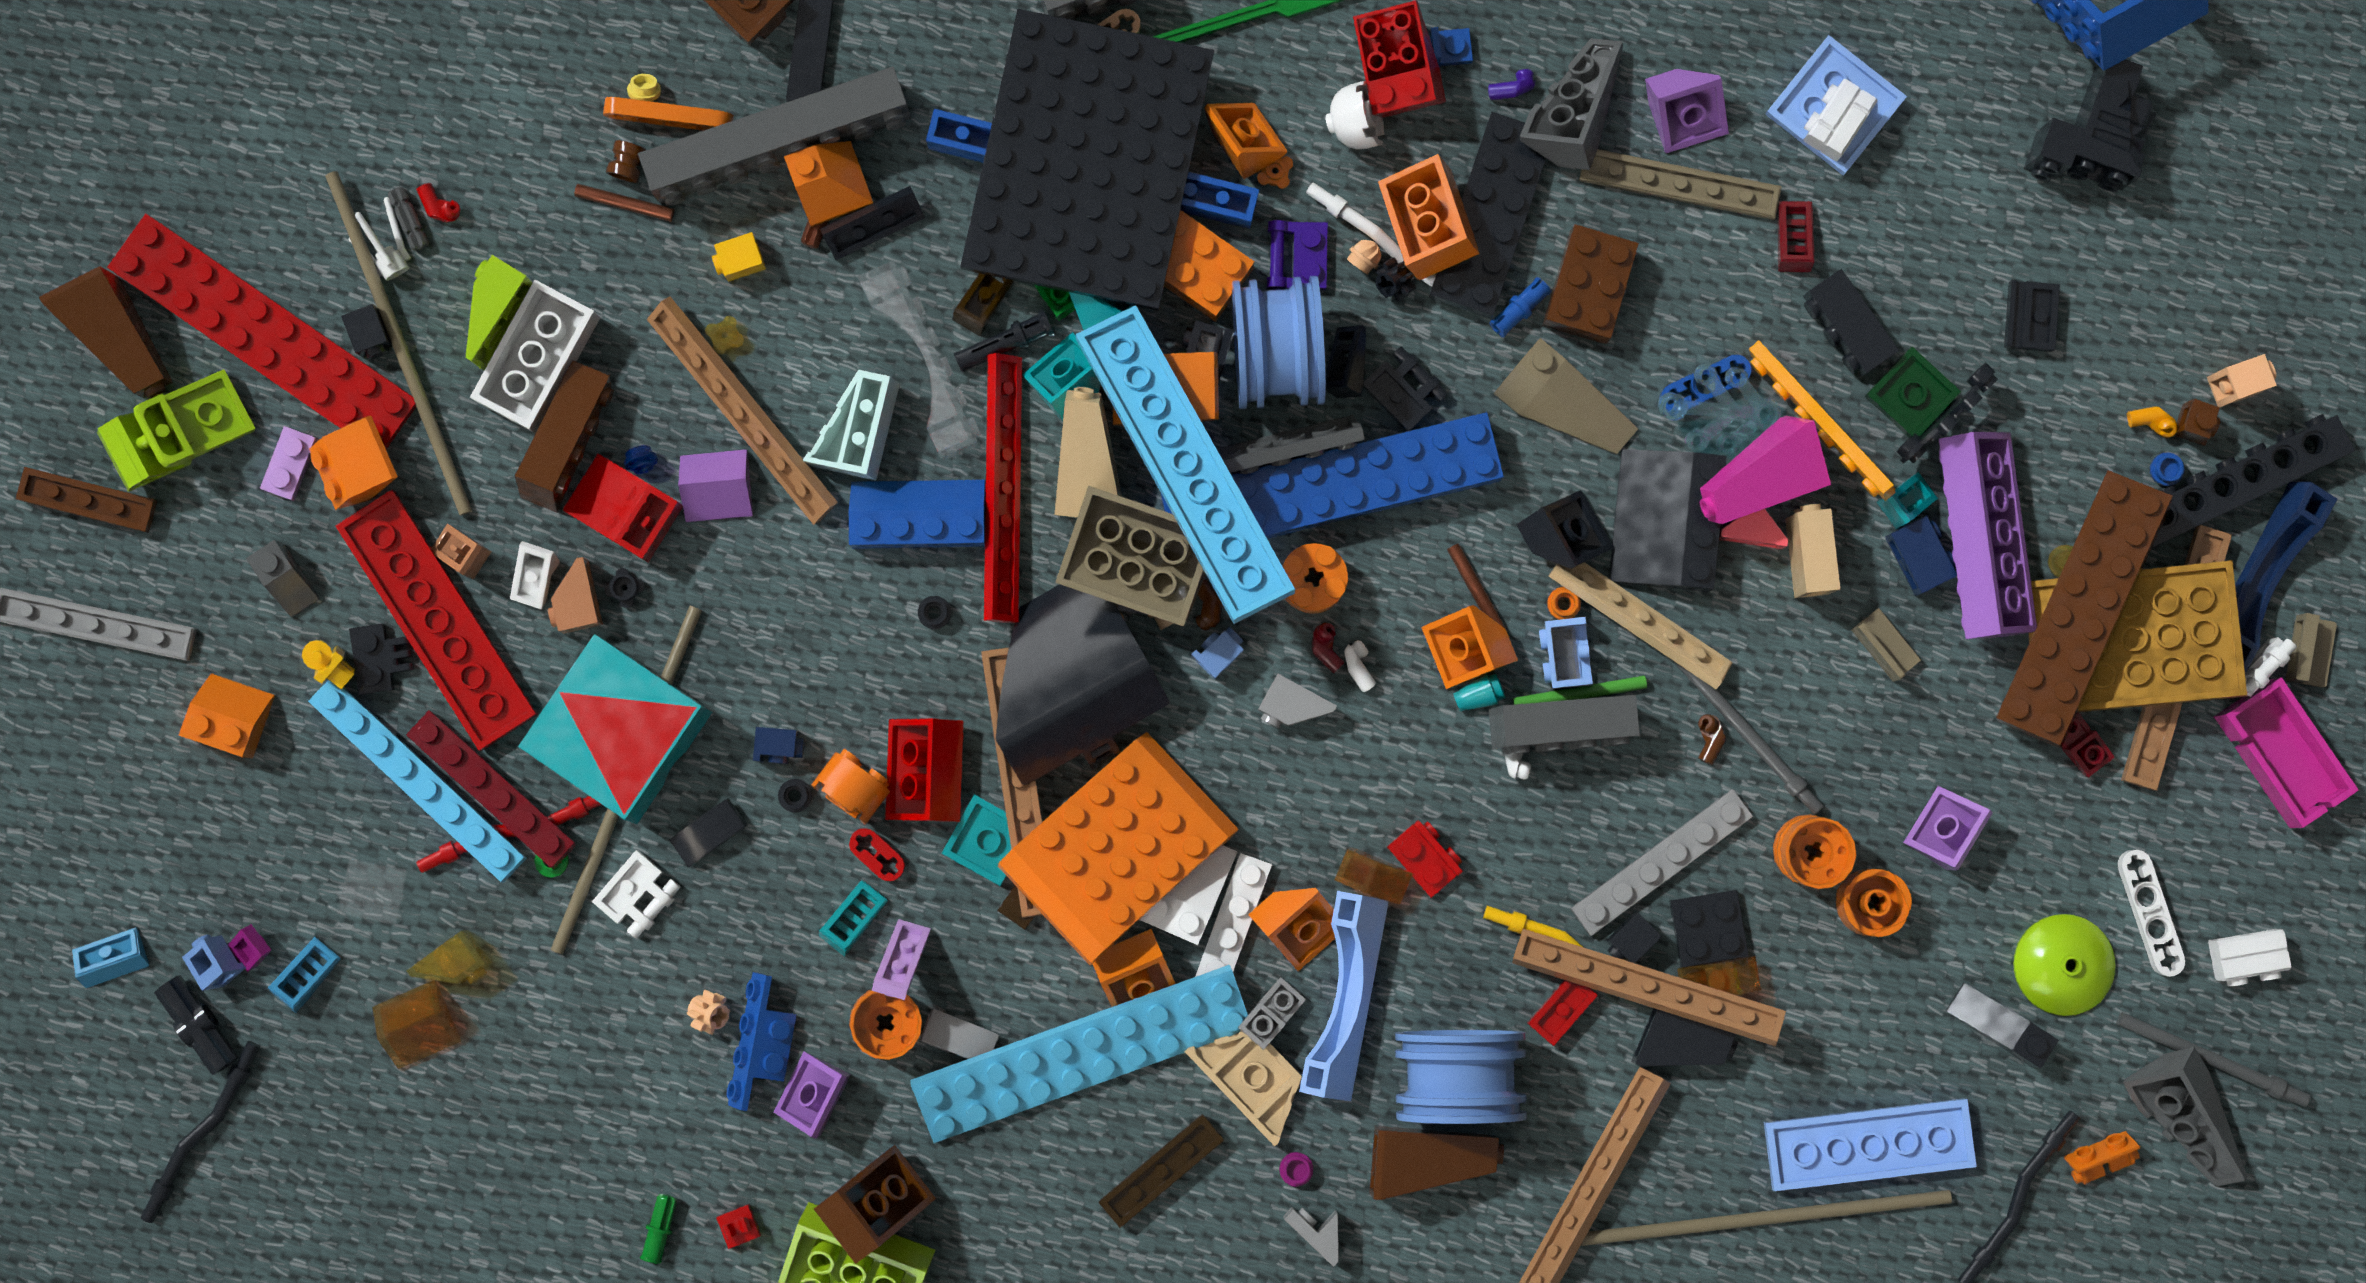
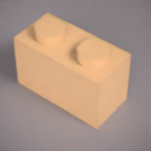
M2265 354L2226 367L2207 377L2218 407L2246 399L2277 386L2275 382V368L2271 361H2267Z

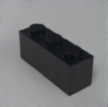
M1842 268L1803 296L1806 300L1804 303L1806 311L1813 319L1818 318L1825 327L1823 330L1825 338L1833 347L1837 345L1844 354V357H1842L1843 363L1852 374L1857 373L1861 378L1899 351Z

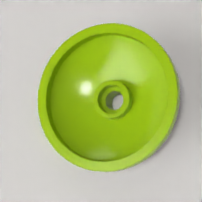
M2068 914L2045 917L2030 926L2017 944L2013 962L2015 978L2024 996L2037 1008L2062 1016L2081 1014L2099 1004L2112 986L2116 968L2114 952L2106 935L2092 922L2082 917ZM2069 959L2075 962V969L2072 972L2066 969V962Z

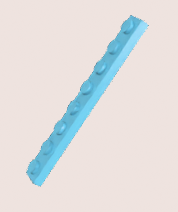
M328 680L308 701L500 882L504 883L527 859L345 687L340 689Z

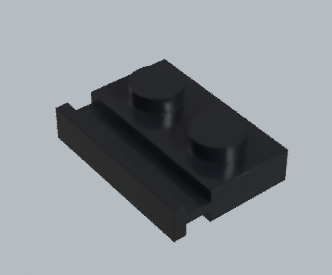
M2017 280L2009 282L2004 348L2044 352L2055 351L2060 284L2029 281L2018 282Z

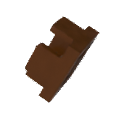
M794 0L703 1L715 12L717 18L740 40L744 39L751 45L759 36L765 40L787 18L785 10Z

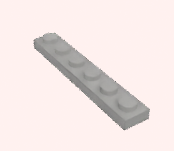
M1733 789L1728 791L1571 907L1570 910L1589 936H1592L1752 818V814Z

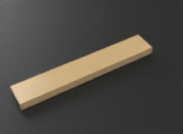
M1583 563L1572 569L1556 564L1549 575L1550 578L1714 689H1717L1724 680L1733 662L1588 564Z

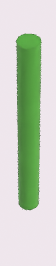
M1644 675L1589 686L1515 697L1512 700L1513 705L1589 699L1647 689V681Z

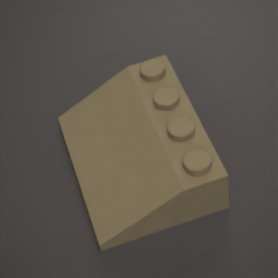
M1088 486L1055 583L1185 627L1206 573L1173 514Z

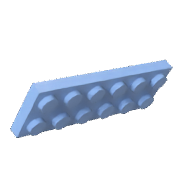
M1965 1098L1764 1122L1773 1191L1977 1167L1968 1099Z

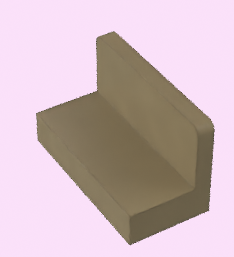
M1879 608L1851 629L1893 682L1901 680L1906 676L1905 673L1921 661Z
M2310 613L2296 615L2292 642L2297 648L2289 655L2290 660L2288 661L2285 681L2320 688L2327 686L2337 627L2335 622L2319 619L2320 615Z

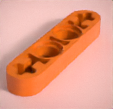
M606 97L603 115L611 119L702 131L731 122L734 116L731 113L720 110L620 97Z

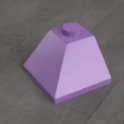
M1674 69L1645 79L1649 106L1666 154L1729 134L1722 79L1719 75Z

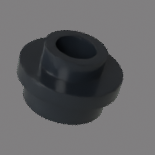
M929 596L920 603L918 618L925 627L940 629L949 622L951 607L944 598ZM936 606L940 608L941 615L939 618L932 619L929 617L928 612L931 607Z
M790 779L780 787L778 800L785 810L793 813L801 812L810 805L812 791L806 782L799 779ZM794 789L799 790L802 795L798 802H792L789 798L790 792Z

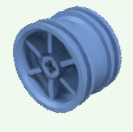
M1310 276L1309 283H1302L1300 277H1293L1292 286L1289 289L1261 291L1257 286L1256 279L1249 280V287H1240L1239 280L1232 281L1234 349L1240 410L1247 409V402H1256V408H1264V400L1267 396L1295 394L1299 398L1300 406H1307L1308 399L1316 398L1317 405L1325 404V348L1318 277Z
M1423 1030L1396 1032L1395 1040L1402 1041V1049L1395 1050V1057L1407 1061L1408 1090L1405 1093L1396 1095V1102L1403 1104V1110L1396 1112V1119L1405 1122L1441 1124L1503 1123L1526 1120L1527 1112L1520 1110V1103L1527 1102V1096L1514 1090V1061L1517 1058L1526 1057V1050L1519 1048V1041L1526 1039V1032L1508 1030Z

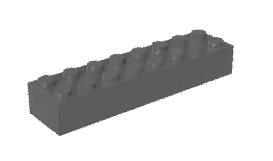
M894 66L640 152L638 156L652 194L660 204L666 203L667 206H672L685 201L686 195L695 192L698 195L714 192L717 190L716 185L727 181L730 184L741 183L749 178L748 174L760 170L762 174L773 172L780 168V163L786 162L784 156L810 146L844 142L853 138L856 141L867 140L875 135L874 131L887 127L888 131L899 129L906 125V120L912 118Z

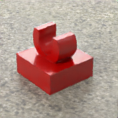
M750 1204L716 1217L728 1249L761 1236Z

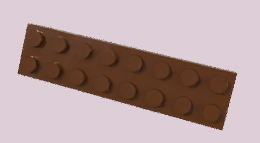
M2107 470L1996 716L1999 723L2062 748L2172 505V495Z

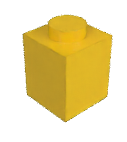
M752 232L714 244L717 254L712 256L716 272L718 275L724 274L728 282L766 269L756 237Z

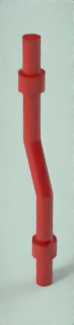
M580 796L568 802L569 806L546 817L558 826L573 818L578 820L589 815V810L601 805V803L590 796L585 798ZM503 824L492 825L505 838L517 837ZM450 841L439 846V851L416 861L420 872L424 873L444 862L450 864L460 859V855L467 852V850L459 842L454 843Z

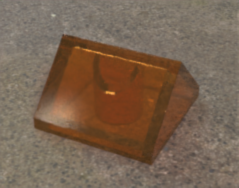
M436 979L372 1007L377 1040L398 1069L462 1042Z

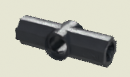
M181 975L167 981L154 992L157 999L174 1020L173 1027L179 1038L188 1047H193L212 1075H216L239 1058L228 1040L219 1030L220 1023L207 1005L200 1003Z

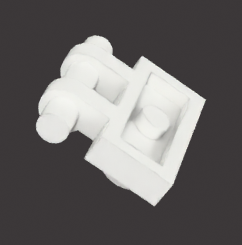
M2279 637L2268 639L2259 648L2245 674L2248 696L2251 697L2258 688L2263 689L2270 682L2269 677L2279 666L2284 667L2290 660L2289 655L2297 648L2291 640L2286 639L2283 642Z
M636 850L592 902L617 924H620L628 914L635 921L627 929V932L637 939L645 929L649 930L654 925L653 919L665 906L669 907L675 900L673 896L681 886L673 879H670L663 888L657 885L655 882L663 871L639 850ZM648 891L655 898L641 911L635 905Z

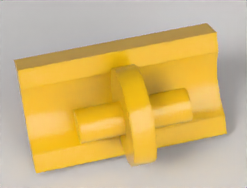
M322 640L310 641L305 645L302 651L303 662L307 667L316 670L313 678L322 684L327 678L338 688L342 689L354 675L355 668L343 660L345 651L338 645L333 649V652L331 647Z

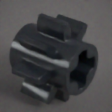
M1395 257L1384 262L1383 266L1375 271L1378 275L1376 278L1377 289L1385 298L1394 295L1398 302L1416 289L1414 284L1416 277L1406 267L1404 261L1397 263Z

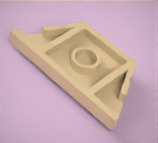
M1242 1031L1232 1036L1215 1039L1214 1042L1196 1049L1194 1046L1187 1048L1184 1052L1256 1128L1276 1146L1279 1143L1283 1127L1302 1078L1294 1067L1271 1043L1262 1050Z

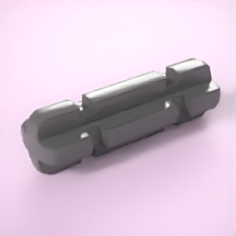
M398 187L389 191L388 197L391 204L396 207L394 211L404 234L408 235L407 241L411 249L419 251L429 245L426 234L421 231L423 227L413 204L408 202L410 198L406 189Z

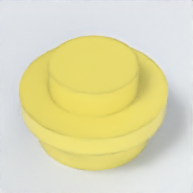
M638 74L631 78L627 87V93L631 99L652 102L660 97L661 87L654 76Z

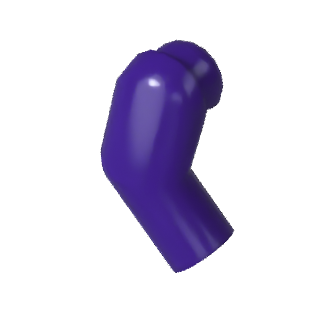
M1530 69L1518 70L1516 72L1517 81L1489 84L1488 93L1490 100L1511 99L1533 90L1536 83L1533 80V71Z

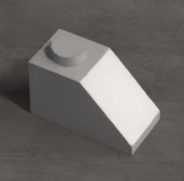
M1277 674L1257 711L1263 713L1261 720L1279 728L1280 724L1290 726L1331 714L1337 705Z

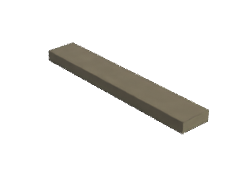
M1597 149L1590 170L1581 169L1579 177L1581 182L1770 220L1776 218L1782 187Z

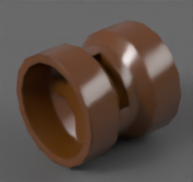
M616 140L612 149L615 154L614 159L616 160L608 163L606 174L620 180L638 183L641 174L636 167L640 166L641 163L638 153L646 151V149L633 143Z

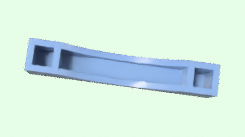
M1337 891L1331 922L1338 950L1339 976L1337 993L1326 1028L1316 1046L1305 1059L1299 1092L1336 1100L1351 1101L1389 903L1387 900Z

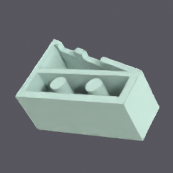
M858 370L836 405L838 408L828 424L823 426L819 439L811 452L806 454L803 461L812 467L876 481L900 384L890 376Z

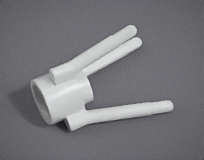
M385 197L386 212L398 250H395L393 246L384 248L360 212H356L355 217L378 252L375 255L377 260L373 256L372 259L379 277L384 276L385 280L389 281L409 269L407 261L411 257L405 249L390 199Z

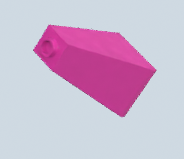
M1791 416L1779 418L1700 488L1702 495L1700 507L1708 521L1724 524L1831 485L1814 420Z

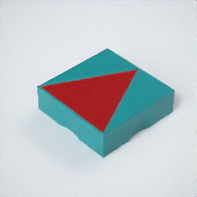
M594 634L518 747L624 820L638 824L663 787L672 766L688 750L713 712L675 686L659 678L646 669L644 665L607 640Z

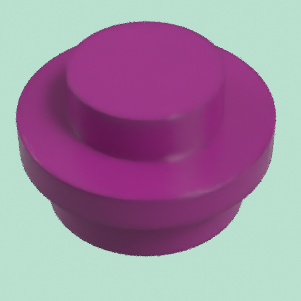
M1289 1153L1280 1163V1176L1290 1186H1302L1313 1175L1312 1162L1303 1153Z

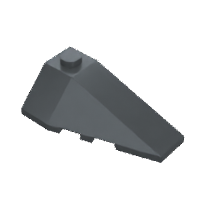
M1591 38L1568 65L1569 71L1558 83L1554 82L1549 87V94L1540 105L1536 103L1530 110L1520 135L1521 142L1557 166L1590 170L1604 128L1623 49L1622 41Z

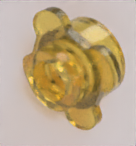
M726 316L722 322L717 324L710 323L705 329L706 335L712 339V348L719 355L734 347H741L744 343V337L738 333L736 328L737 321L732 316ZM726 332L728 334L727 338H722V333Z

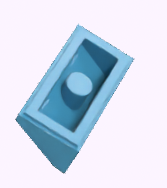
M137 927L72 950L75 978L85 988L149 966Z

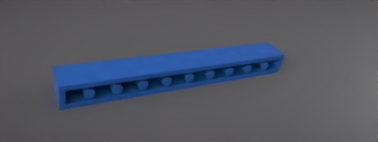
M934 109L926 138L928 149L983 163L992 123ZM1189 172L1181 211L1250 229L1258 201L1259 189Z

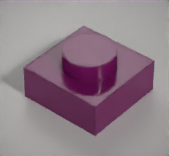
M252 924L241 929L228 944L231 952L240 963L244 964L247 972L257 967L272 951L266 944L265 939L256 931Z

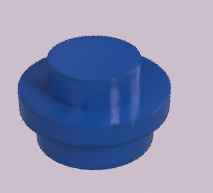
M2173 453L2159 454L2150 464L2151 477L2162 486L2174 485L2184 475L2183 461Z

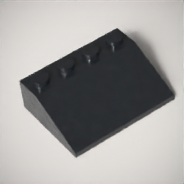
M1621 450L1612 539L1614 548L1611 549L1609 579L1611 581L1699 592H1710L1714 589L1720 524L1708 521V518L1702 513L1700 507V500L1702 499L1700 488L1726 466L1727 456L1697 452Z

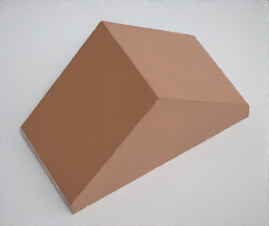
M449 524L446 525L432 547L436 557L460 574L471 579L475 578L492 552Z

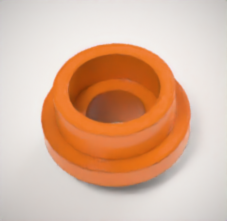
M1559 587L1549 595L1547 607L1554 618L1558 620L1570 619L1578 614L1581 608V599L1565 587ZM1560 598H1567L1569 600L1570 606L1567 610H1562L1558 607V600Z

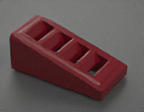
M1779 201L1778 272H1811L1814 265L1812 201ZM1786 214L1804 215V219H1786ZM1787 228H1804V232H1787ZM1787 241L1804 242V246L1787 245Z

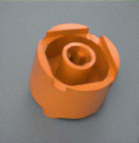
M1317 543L1302 545L1293 550L1282 565L1295 588V594L1285 598V600L1302 612L1315 614L1327 611L1340 600L1346 590L1348 582L1347 567L1342 557L1330 546ZM1311 570L1314 571L1315 575L1321 574L1322 576L1317 587H1313L1312 582L1306 583L1304 580L1308 577Z
M843 749L840 754L834 753L811 786L817 791L823 787L821 791L827 794L825 798L855 819L861 814L859 819L861 823L866 825L890 793L887 789L889 786L888 780L872 768L867 773L860 768L862 766L860 760L846 749Z
M1863 869L1852 873L1842 882L1836 893V909L1841 921L1848 929L1862 936L1884 937L1897 932L1907 921L1906 919L1912 905L1911 894L1905 882L1897 875L1882 869ZM1870 896L1879 898V902L1875 904L1876 910L1868 907V903L1871 901Z

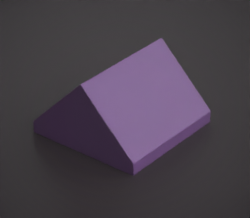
M747 449L680 456L678 486L686 522L753 516Z
M1937 786L1903 843L1946 870H1958L1993 812Z
M804 1051L774 1113L810 1137L817 1139L821 1136L851 1074Z

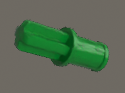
M659 1194L657 1196L651 1222L646 1224L645 1227L648 1229L642 1255L640 1256L641 1260L655 1264L662 1263L667 1237L673 1232L670 1226L677 1203L675 1197L668 1194Z

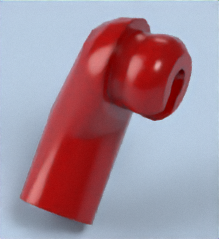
M432 183L423 184L416 189L430 218L446 223L458 219L461 211L460 205L454 200L449 202L438 199Z

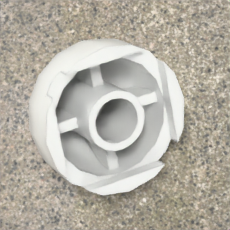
M1366 81L1348 85L1338 91L1331 102L1330 113L1326 114L1329 132L1331 134L1335 133L1340 142L1353 149H1367L1382 145L1383 141L1379 140L1378 136L1384 135L1383 117L1372 115Z

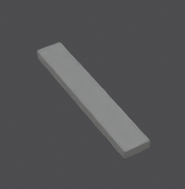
M0 588V622L190 661L197 628Z

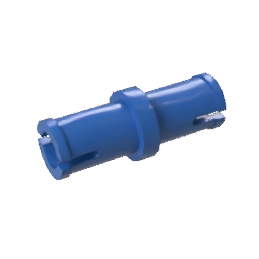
M1536 277L1518 296L1514 295L1509 299V305L1489 322L1491 328L1504 338L1523 318L1528 319L1532 315L1531 310L1551 293L1550 287L1544 281L1541 282V278Z

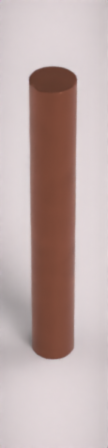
M577 184L574 196L670 222L674 216L675 209L581 184Z
M1459 543L1448 548L1449 555L1480 610L1506 629Z

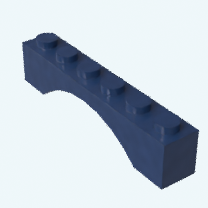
M2312 482L2288 483L2235 584L2245 674L2260 648L2263 619L2277 584L2300 550L2323 528L2337 501L2336 497Z

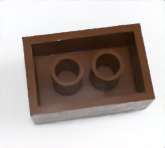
M1574 224L1568 236L1542 326L1607 344L1614 330L1639 243Z
M893 1145L816 1206L814 1210L856 1264L881 1246L936 1198L896 1145Z

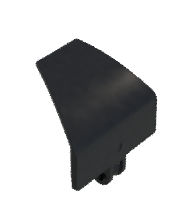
M1059 584L1019 608L1018 622L1014 625L1004 670L995 740L1022 785L1033 782L1082 753L1092 770L1098 768V763L1112 755L1118 756L1121 753L1112 736L1170 703L1150 664L1113 602Z

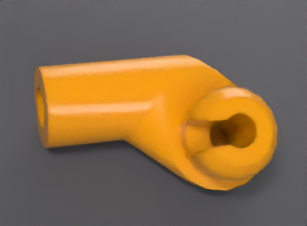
M2154 406L2127 412L2130 428L2147 425L2165 438L2173 437L2177 433L2178 427L2175 419L2160 407Z

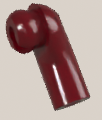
M1323 623L1317 626L1313 632L1312 653L1334 674L1345 662L1333 651L1334 636L1336 635L1335 627L1331 623Z

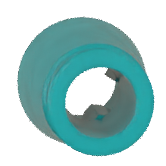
M1486 673L1458 692L1453 693L1460 712L1498 705L1500 700L1506 698L1496 673L1490 676Z

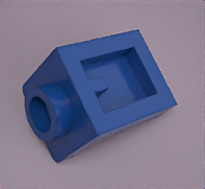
M1438 27L1430 29L1429 38L1439 66L1472 63L1469 28L1438 31Z

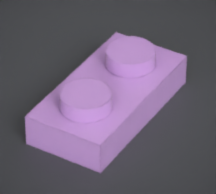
M284 426L260 489L294 501L311 459L309 448L318 439Z

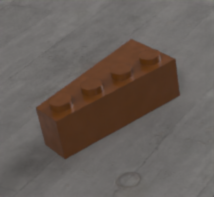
M572 360L515 474L520 498L553 512H558L576 468L584 456L590 436L595 434L598 428L601 410L603 407H608L613 397L614 389L611 388L610 375Z

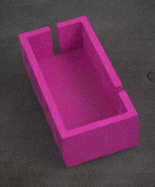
M2282 677L2270 679V682L2263 689L2258 688L2251 697L2247 695V697L2240 698L2214 716L2231 742L2239 741L2240 744L2235 749L2289 828H2304L2328 812L2327 808L2337 806L2359 791Z

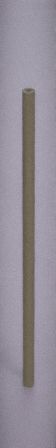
M338 171L325 175L459 515L462 516L470 513L472 508Z
M693 606L688 608L660 677L671 685L702 610ZM608 808L550 949L556 953L564 954L619 816Z
M1950 1190L1588 1231L1581 1246L1952 1203V1196Z

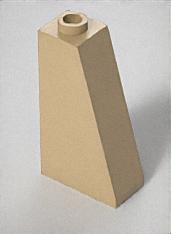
M1076 387L1074 390H1067L1065 398L1055 515L1078 517L1088 486L1122 497L1101 393H1094L1093 389L1087 387Z

